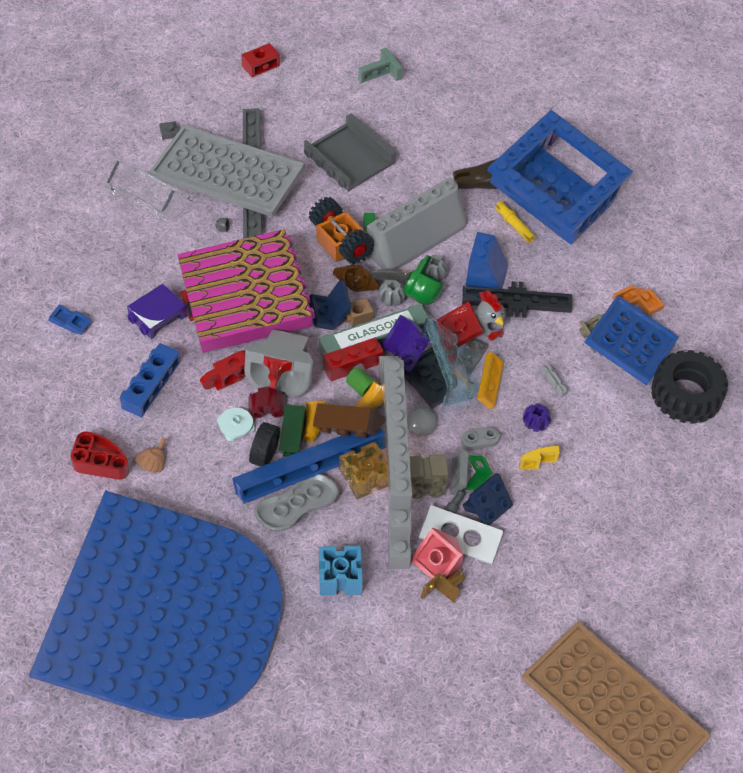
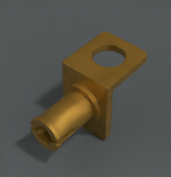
M455 570L446 579L438 573L423 587L420 598L424 599L436 588L455 603L460 593V589L457 586L465 580L464 574L461 573L457 576L460 571Z

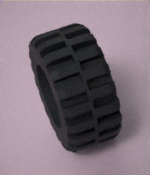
M684 350L677 351L676 354L671 353L666 358H663L657 367L651 386L652 398L655 399L654 403L657 407H661L660 411L663 414L670 415L669 418L673 420L676 418L681 423L689 421L690 424H696L697 421L702 423L707 421L708 418H713L719 412L728 391V380L725 371L721 370L722 366L718 362L715 363L714 358L711 356L707 357L702 352L695 353L694 350H688V352H684ZM674 381H693L704 390V393L692 394L685 392Z

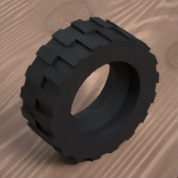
M267 422L261 423L250 449L249 462L260 467L270 464L280 438L279 426Z

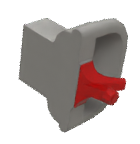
M272 329L265 343L259 342L251 347H246L244 370L249 383L256 389L261 387L277 388V392L285 393L286 397H298L307 392L311 385L313 361L310 354L307 353L309 337Z

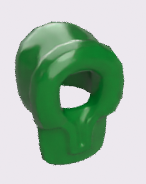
M429 255L420 260L416 270L411 272L404 286L405 295L423 305H430L437 301L443 289L441 281L425 273L431 260Z

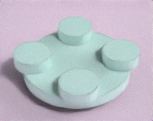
M230 408L217 418L219 428L228 441H234L236 438L255 431L252 416L245 409Z

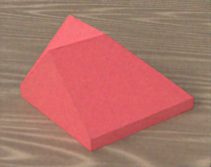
M431 528L412 556L411 561L431 579L438 573L447 579L455 570H459L462 567L463 551L457 538L438 529Z

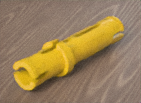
M499 201L496 204L499 207L495 206V210L503 216V220L506 223L508 222L528 244L536 239V235L516 216L514 210H511L503 201Z

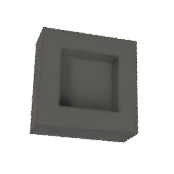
M176 121L159 123L162 140L174 138L178 133Z

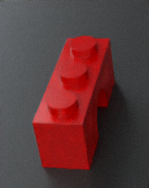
M376 337L324 354L323 368L329 380L334 381L348 376L349 370L357 364H362L365 370L378 366L379 356H383V349Z

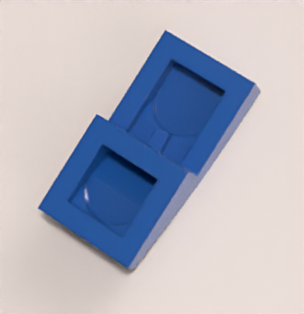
M60 304L48 319V321L80 335L92 321L76 310L73 313Z

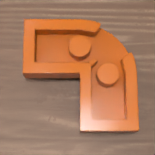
M635 285L614 293L612 297L614 300L619 295L633 306L638 304L648 316L664 308L663 302L649 288L647 290L635 288Z

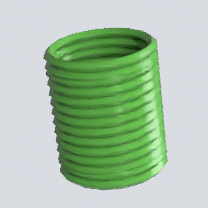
M360 367L353 369L346 378V383L362 397L375 381Z

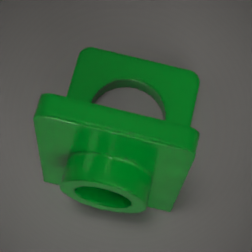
M470 455L468 457L475 473L468 481L465 490H476L492 476L493 472L484 456ZM476 460L480 461L484 468L478 466Z

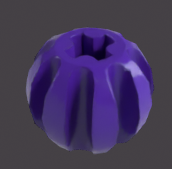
M540 403L531 404L523 413V422L528 429H533V432L544 431L551 423V413L546 406H542Z

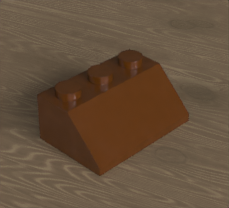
M317 403L313 426L318 428L319 432L323 434L337 432V435L341 436L355 434V437L366 438V436H374L385 423V417L370 408Z

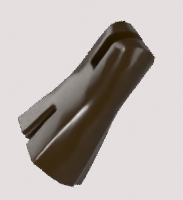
M496 159L477 166L454 171L453 177L458 185V189H498L490 183L492 174L487 171L488 167Z

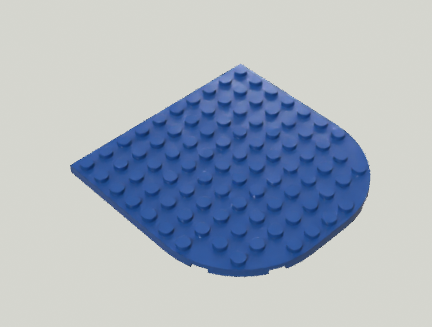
M105 490L29 673V677L164 719H203L214 716L239 702L256 684L263 672L282 609V592L277 573L268 557L255 543L232 529Z

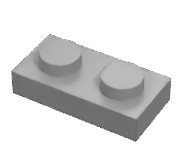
M461 450L452 459L451 493L456 494L468 485L467 470L470 461H468L469 452Z

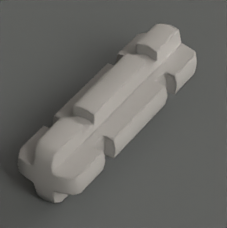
M550 364L544 365L542 373L544 376H547V380L552 387L557 389V394L560 397L566 395L568 388L563 384L558 374L553 371V367Z

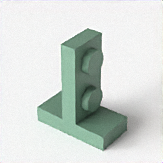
M386 47L381 49L380 60L359 68L358 80L364 83L390 73L398 81L402 79L403 67Z

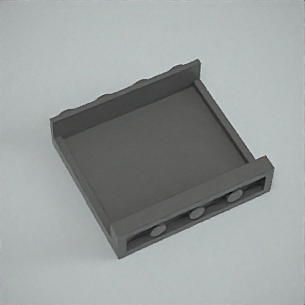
M352 113L346 116V124L311 144L309 141L304 140L305 155L314 160L319 168H323L330 178L333 177L339 186L344 187L348 192L395 164L396 151Z

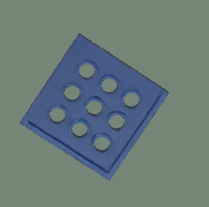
M617 295L584 343L647 386L656 373L658 365H660L663 358H666L679 336ZM621 348L625 349L628 353L623 352Z

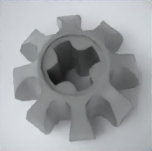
M432 255L425 273L441 281L445 278L448 271L447 263L441 256Z
M389 279L381 284L379 298L387 306H397L404 301L406 296L404 285L398 280Z

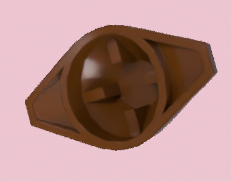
M350 264L334 268L333 275L339 280H344L346 287L359 292L378 290L377 275L373 274L366 266Z

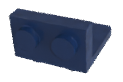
M339 280L327 297L315 294L309 296V306L313 307L315 318H313V322L316 328L335 330L351 310L348 289L344 280Z

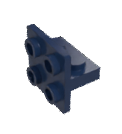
M495 473L469 495L468 500L462 505L466 512L477 514L481 523L490 526L509 510L513 503L500 474Z

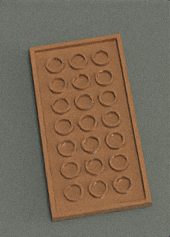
M579 621L542 655L521 678L626 773H678L711 737L706 730Z

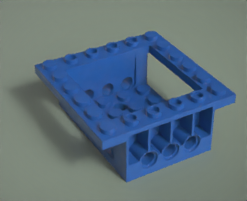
M553 110L544 115L497 158L487 170L492 174L491 184L571 245L612 205L621 185L633 173L630 168ZM552 134H557L606 171L607 174L594 186L590 185L546 151ZM534 180H539L541 183L538 184ZM547 190H552L555 194H550ZM561 200H565L569 204L565 205L561 202Z

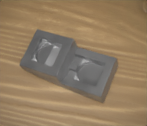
M476 338L470 340L464 346L463 352L456 359L453 367L471 374L486 352L488 344Z

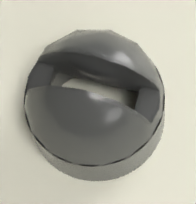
M219 218L215 224L216 229L221 232H228L229 219Z

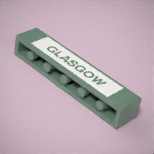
M421 304L410 306L407 309L393 312L383 317H377L372 321L360 323L330 335H324L319 338L318 349L323 357L324 354L376 337L381 346L400 315L415 321L424 333L429 331L430 319Z

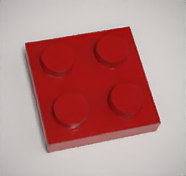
M469 301L437 319L444 338L452 350L484 333Z

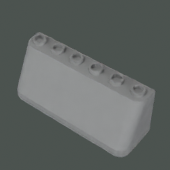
M449 177L367 225V235L374 242L373 251L369 252V257L383 271H396L462 231L466 225V218L457 183Z

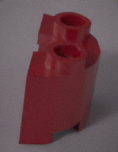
M258 388V392L249 394L248 412L255 418H261L264 414H272L275 418L282 417L285 411L286 394L277 392V388Z

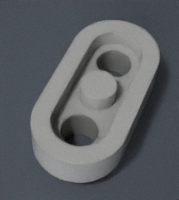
M491 427L469 430L462 434L461 445L467 450L494 447L498 444L500 435L496 429Z

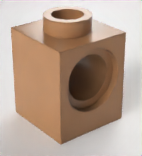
M367 298L351 302V310L344 319L352 327L373 320L374 311Z

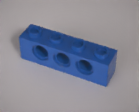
M161 343L158 344L156 349H152L146 363H142L139 373L131 379L127 390L121 393V408L142 418L179 365L180 351Z

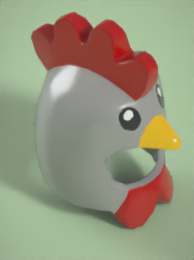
M489 290L480 292L481 303L477 307L476 316L484 331L483 334L493 341L497 336L502 338L504 335L505 309L498 302L495 294H491ZM488 323H497L501 327L497 330L488 329Z

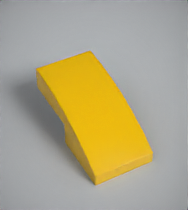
M559 446L538 448L525 453L520 458L519 469H539V465L542 462H557L560 453Z

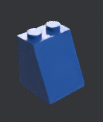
M477 232L469 259L465 286L502 289L508 264L495 235Z

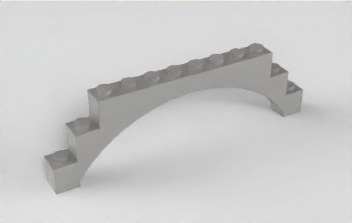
M379 356L378 375L384 400L387 440L389 569H409L411 560L410 507L412 488L404 363L398 356Z

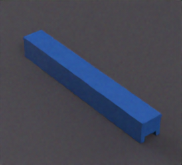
M379 429L374 436H366V438L355 437V434L339 436L233 477L235 494L245 504L385 449L386 445L383 443L382 437L384 432Z

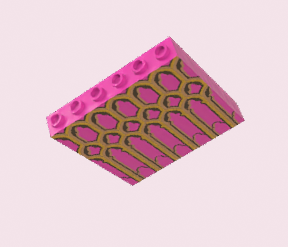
M285 229L177 254L202 353L266 338L272 329L291 332L313 326L314 310L313 307L309 308V294L304 292V289H306L304 278L299 276L301 275L300 265L295 263L297 260L296 252L291 250V246H293L291 236H287Z

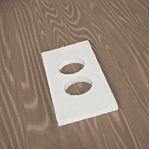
M430 506L419 539L424 540L431 528L441 531L444 524L453 523L459 529V534L455 538L459 541L463 555L490 564L493 563L503 534L502 530L444 509ZM468 531L477 532L481 537L480 544L474 547L468 546L463 540L464 534Z

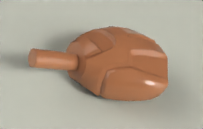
M162 437L157 448L151 447L141 451L136 455L134 461L146 471L161 472L165 461V454L162 448L167 439Z

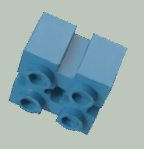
M336 546L319 547L320 596L336 595L337 591H345V595L362 594L361 546H344V551H336Z

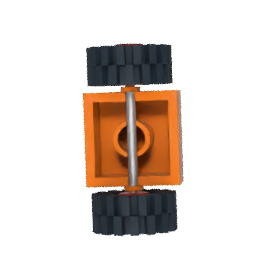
M324 197V200L322 198L319 199V203L315 202L316 206H312V211H309V219L316 227L317 242L334 261L338 262L345 258L350 264H356V262L361 263L360 260L364 261L366 256L369 257V252L373 251L374 242L347 212L343 213L342 207L332 197Z

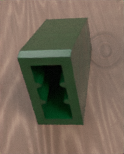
M285 404L279 452L283 454V457H288L301 450L306 422L305 406Z

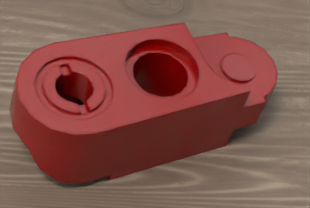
M246 350L238 351L214 363L213 369L206 372L200 378L203 388L211 389L216 387L218 391L246 377L244 370Z

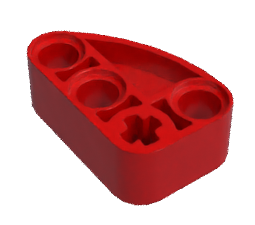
M88 431L77 435L71 452L72 467L76 472L117 480L125 479L129 475L127 457L116 444L104 436Z

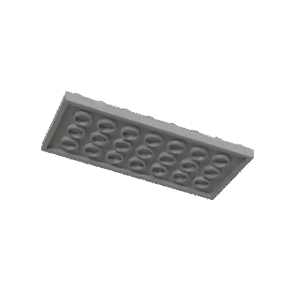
M183 125L149 171L150 177L273 217L305 170V163Z

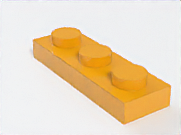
M493 352L486 354L477 399L489 409L495 407L504 364Z

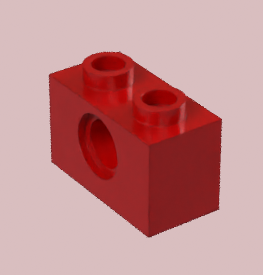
M270 43L241 54L242 67L253 78L279 67L280 54Z

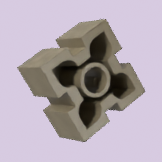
M445 454L429 455V458L409 456L412 499H419L425 494H429L433 498L445 495L448 480Z

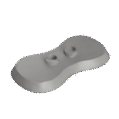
M319 474L296 483L291 489L282 494L261 500L254 508V515L267 529L274 532L285 531L292 527L304 514L332 504L339 494V489L329 477Z

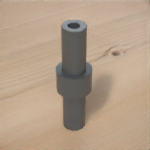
M458 491L453 500L448 502L444 510L456 514L459 509L458 505L465 494L462 491Z

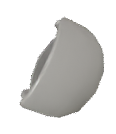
M423 407L415 408L407 416L408 431L416 433L417 436L429 435L434 431L437 424L434 413Z

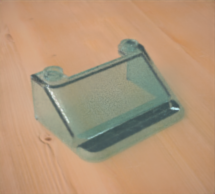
M431 317L426 318L423 332L430 339L429 343L433 346L447 385L442 403L443 407L471 401L474 393H476V387L469 378L457 345L458 339L456 334Z

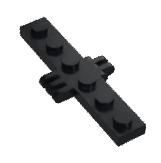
M512 281L511 287H508V289L463 286L462 305L469 301L471 305L479 306L481 303L480 292L489 290L491 294L497 296L498 302L504 308H507V317L512 316V311H515V317L519 318V312H522V318H526L527 310L572 312V294L527 291V288H523V282H519V286L516 287V281Z

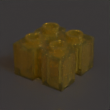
M376 442L361 447V452L358 454L355 451H351L339 457V470L346 481L350 480V489L356 499L371 494V489L374 487L378 491L388 487L387 460L382 461V452Z

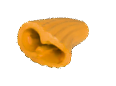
M374 381L354 407L375 410L383 404L384 400L380 382Z
M323 400L306 402V422L303 439L306 442L313 443L320 434L319 429L313 426L317 403L328 404Z

